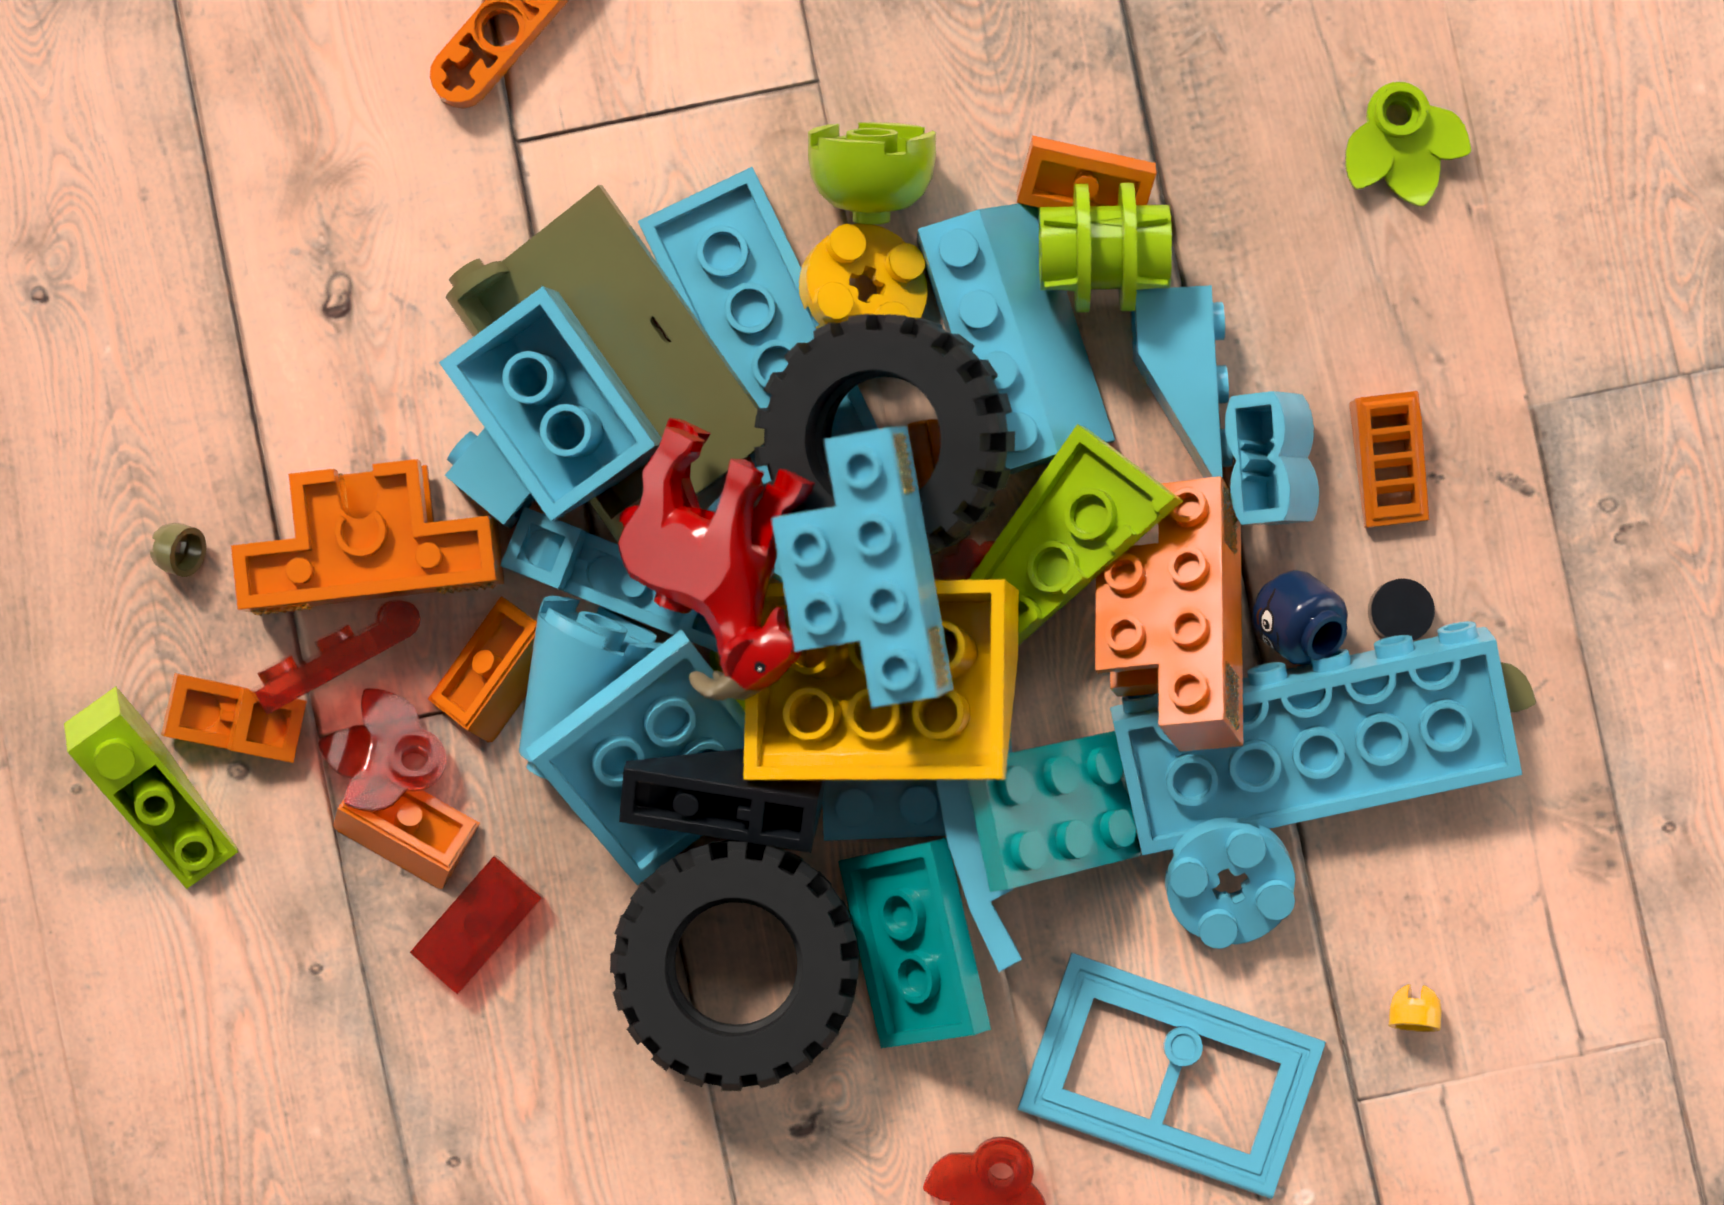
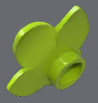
M1391 82L1382 86L1373 94L1367 105V122L1359 127L1348 139L1345 150V168L1347 177L1354 189H1363L1384 178L1388 187L1398 197L1410 204L1422 207L1428 203L1437 188L1441 171V160L1459 159L1471 153L1469 135L1464 123L1453 111L1431 106L1425 94L1410 83ZM1391 105H1400L1405 108L1408 113L1407 123L1400 126L1392 124L1387 118V108Z

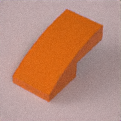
M174 673L161 735L293 763L307 701Z

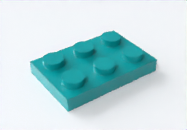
M1115 731L1010 752L1007 758L1005 780H967L990 892L1008 890L1142 856Z
M947 838L838 861L853 928L857 937L858 950L881 1049L972 1036L991 1030Z

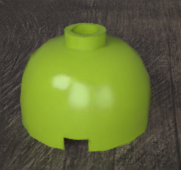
M859 122L858 129L848 130L846 136H839V124L815 127L808 132L810 174L818 192L834 207L852 211V221L855 223H889L891 221V211L909 208L925 193L933 178L936 159V132L930 131L925 133V127L900 123Z

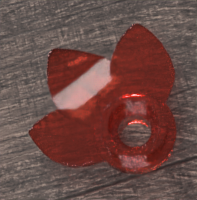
M366 688L363 690L361 699L363 725H354L325 736L318 742L319 750L330 768L341 776L351 779L345 791L344 804L361 811L375 812L392 807L406 791L416 792L430 788L441 778L446 766V753L443 744L433 733L420 728L417 711L413 704L399 695L382 689ZM417 753L425 758L426 763L418 770H409L403 766L402 760L408 754Z
M1004 1136L985 1140L974 1152H950L942 1156L929 1170L923 1185L925 1192L939 1200L950 1202L949 1205H1046L1044 1196L1032 1183L1034 1161L1031 1153L1021 1142ZM1004 1163L1011 1167L1013 1174L1008 1178H997L991 1173L990 1168L995 1164Z

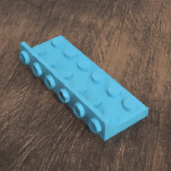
M1465 621L1440 627L1437 630V637L1413 641L1410 635L1387 637L1374 643L1375 650L1349 655L1347 649H1338L1329 658L1311 659V664L1286 669L1285 663L1273 662L1255 666L1247 671L1248 677L1243 678V746L1180 752L1159 727V693L1122 697V704L1113 706L1110 710L1142 856L1174 849L1179 839L1190 829L1215 818H1237L1239 823L1251 824L1259 828L1258 824L1270 829L1522 775L1496 638L1487 627L1477 628L1475 622Z

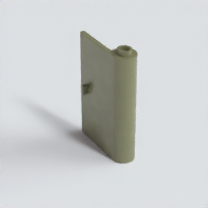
M597 185L503 261H495L484 265L481 259H475L461 267L449 278L453 288L447 293L446 299L473 337L542 286L558 291L661 438L669 418L685 420L711 433L702 448L700 457L691 463L690 478L696 495L728 472L731 458L746 459L755 452L754 447L764 445V429L754 427L757 408L760 407L603 185ZM654 319H656V321H657L658 324L661 326V328L663 329V331H664L665 334L668 336V338L670 339L671 342H669V341L664 337V335L662 334V332L659 330V328H658L657 325L655 324ZM647 463L617 485L589 500V503L617 542L624 529L623 523L619 521L620 514L627 507L640 505L644 491L642 471Z

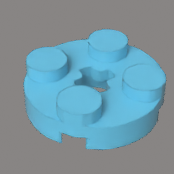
M1220 817L1198 824L1185 833L1172 851L1174 857L1169 863L1168 872L1166 870L1165 888L1170 908L1178 922L1187 931L1200 937L1204 944L1209 947L1222 949L1231 944H1242L1258 939L1273 930L1282 919L1290 915L1294 908L1295 873L1289 853L1280 838L1273 831L1258 824L1259 828L1251 824L1239 823L1237 818ZM1229 869L1234 876L1245 873L1247 879L1241 883V889L1236 892H1219L1215 889L1220 884L1218 874L1223 870Z

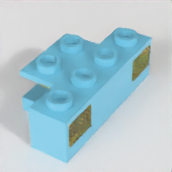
M907 426L889 427L824 439L836 507L771 518L795 651L860 641L871 707L933 698L953 690V683Z

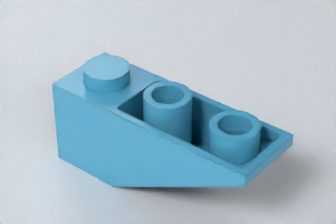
M1212 285L1137 290L1135 311H1130L1133 362L1203 478L1223 477L1222 467H1231L1233 461V454L1227 442L1225 429H1220L1219 404L1228 403L1229 400L1227 366L1216 365L1215 340L1225 339L1223 302H1213Z

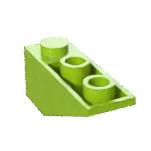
M116 686L64 723L68 754L186 889L238 853V848L156 732Z

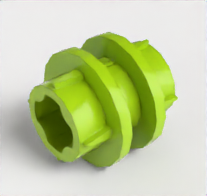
M1134 183L1119 184L1118 206H1090L1088 184H1075L1073 206L1039 207L1040 291H1074L1075 311L1089 312L1091 290L1118 289L1120 311H1135L1137 290L1170 288L1172 271L1169 205H1136Z

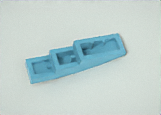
M935 780L948 846L970 912L1000 972L1022 960L1017 947L991 902L1013 890V888L994 892L989 890L967 780Z

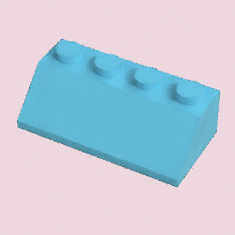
M1020 203L984 208L919 228L917 231L918 247L925 260V268L945 330L951 334H960L974 345L972 350L980 360H988L998 374L994 383L999 393H1007L1012 412L1006 414L1008 432L1015 431V451L1007 452L1005 467L1011 469L1010 475L1051 462L1077 424L1088 428L1106 443L1114 442L1115 438L1067 291H1040L1039 208Z

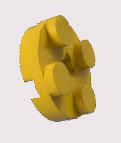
M859 223L839 225L807 255L799 277L800 299L804 309L809 306L813 318L819 323L815 327L816 329L830 322L841 323L848 321L849 316L861 314H895L921 318L927 301V281L923 272L925 260L922 252L916 246L905 243L901 237L886 228L873 224ZM862 274L868 276L876 286L877 294L871 295L867 302L859 300L858 289L849 285L850 278H858Z

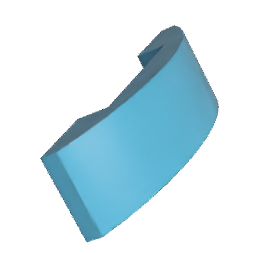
M526 507L523 508L500 566L669 634L675 635L678 631L682 630L692 643L718 652L715 634L702 614L694 610L691 613H679L663 608L654 602L656 591L630 578L620 556L618 544L557 519L550 521L547 515Z

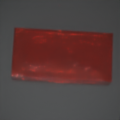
M494 855L414 946L410 953L450 989L459 994L544 896L498 855Z

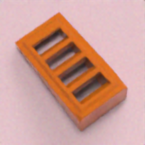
M1418 391L1355 398L1349 403L1364 528L1428 521L1429 508L1424 441ZM1401 414L1402 426L1372 429L1371 417ZM1404 440L1405 452L1374 455L1373 443ZM1407 466L1408 477L1376 481L1375 469ZM1410 491L1412 503L1378 507V494Z

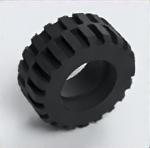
M895 314L849 316L848 321L841 323L830 322L814 330V338L808 343H797L784 356L786 362L789 363L784 371L772 372L764 388L767 393L772 395L768 408H757L754 425L755 428L764 429V446L754 447L756 466L767 465L771 481L762 485L764 490L767 484H774L779 469H786L815 483L808 498L795 508L790 515L836 507L824 439L832 438V426L838 407L853 387L869 379L892 377L911 383L924 393L934 408L940 426L941 448L938 462L929 481L919 489L930 555L937 554L938 551L948 546L956 545L971 534L970 529L977 522L985 521L996 506L992 499L997 490L1006 487L1011 469L1006 468L1005 463L1007 452L1015 451V431L1008 432L1006 414L1012 412L1007 393H999L994 383L998 374L988 360H980L972 351L974 345L960 334H951L942 329L941 324L927 319Z
M732 840L712 842L692 848L672 858L656 869L632 895L626 911L620 916L614 933L617 937L614 951L610 957V973H614L616 988L613 996L618 1011L622 1010L628 1021L629 1027L627 1031L636 1044L642 1043L653 1054L651 1060L665 1071L671 1068L684 1075V1081L700 1087L704 1083L721 1086V1091H741L742 1087L759 1085L761 1089L779 1083L781 1078L794 1072L796 1075L813 1064V1060L824 1049L827 1050L838 1036L841 1026L850 1013L855 998L859 966L857 937L844 901L837 895L829 880L820 871L807 864L803 858L789 850L785 851L773 846ZM725 903H747L760 907L774 915L790 934L797 955V974L793 988L786 1000L770 1015L746 1024H726L710 1019L700 1013L683 994L676 974L675 960L677 947L687 926L705 910Z

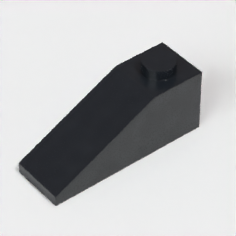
M744 749L626 761L623 769L619 822L811 853L822 809L825 780H744Z

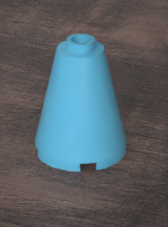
M553 595L543 598L538 611L519 744L520 755L528 760L526 768L544 779L547 778L531 761L525 748L663 644L655 643L657 635L651 630L616 612L600 606L597 613L587 611L576 612L580 600Z

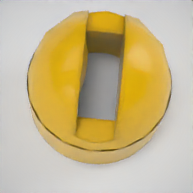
M1411 984L1398 989L1391 1000L1388 1026L1399 1030L1415 1032L1440 1031L1442 1010L1440 999L1435 991L1423 985L1421 998L1416 999L1412 998Z

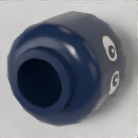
M1292 570L1278 575L1260 589L1253 607L1252 625L1257 637L1289 662L1298 665L1311 664V659L1329 658L1342 646L1347 635L1348 611L1345 601L1332 589L1308 572Z

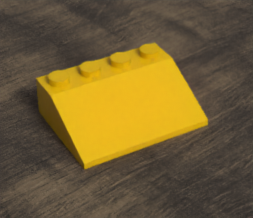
M1005 579L935 581L953 683V690L938 697L871 707L860 641L803 650L800 658L787 669L776 683L745 699L744 780H1005L1018 661L1019 590ZM770 583L766 592L761 625L762 627L764 626L774 608L780 607L785 610L786 626L791 632L783 583Z

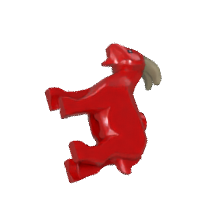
M669 418L658 449L642 471L644 491L640 505L627 507L620 514L619 521L624 526L618 541L620 556L630 578L656 591L654 598L656 604L679 613H691L694 610L702 614L715 634L723 673L714 671L712 674L713 679H711L702 672L694 671L689 675L692 687L705 698L711 700H726L728 698L745 700L776 683L787 669L800 658L803 650L795 651L792 632L786 626L784 609L780 607L774 608L763 627L761 622L766 592L774 573L777 558V547L771 518L790 515L795 508L808 498L815 483L786 469H779L774 484L766 485L761 501L753 510L754 502L764 489L760 485L764 472L755 468L753 463L745 459L731 458L725 486L716 512L700 509L690 478L691 463L700 457L702 448L711 433L685 420Z

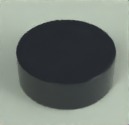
M1395 579L1382 584L1372 594L1368 604L1369 622L1374 631L1382 638L1410 635L1413 640H1416L1429 630L1434 620L1435 606L1431 594L1423 585L1411 579Z

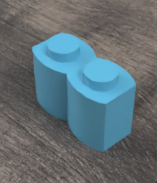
M1278 391L1231 396L1226 409L1225 432L1230 451L1236 459L1231 475L1230 494L1232 506L1241 525H1281L1313 521L1319 504V484L1315 469L1308 459L1314 439V423L1307 400L1303 394Z

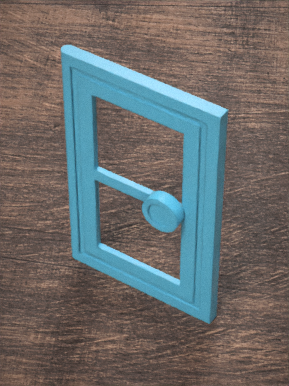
M1071 952L1017 1110L1272 1199L1326 1042ZM1094 998L1177 1027L1166 1035L1163 1042L1164 1053L1170 1061L1150 1119L1063 1089ZM1199 1035L1280 1063L1250 1154L1163 1124L1182 1066L1194 1064L1202 1054L1203 1044Z

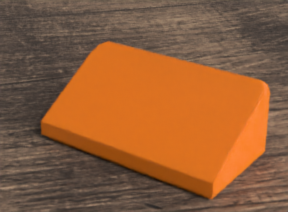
M501 596L428 697V700L469 732L487 742H493L527 695L537 621Z
M369 761L337 808L333 827L339 833L434 887L443 889L479 828L480 822L378 764Z

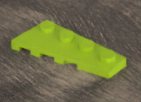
M1077 424L969 580L1005 579L1019 590V646L1100 575L1106 566L1125 553L1183 500L1088 428Z

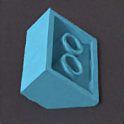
M542 286L439 362L550 521H555L620 483L649 462L660 445L661 436L558 291Z

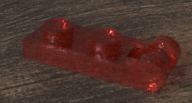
M386 601L378 607L375 613V622L353 633L350 625L346 624L316 640L314 643L319 652L296 664L293 656L289 655L257 673L262 683L250 689L261 712L268 715L409 638L420 626L418 609L408 601Z

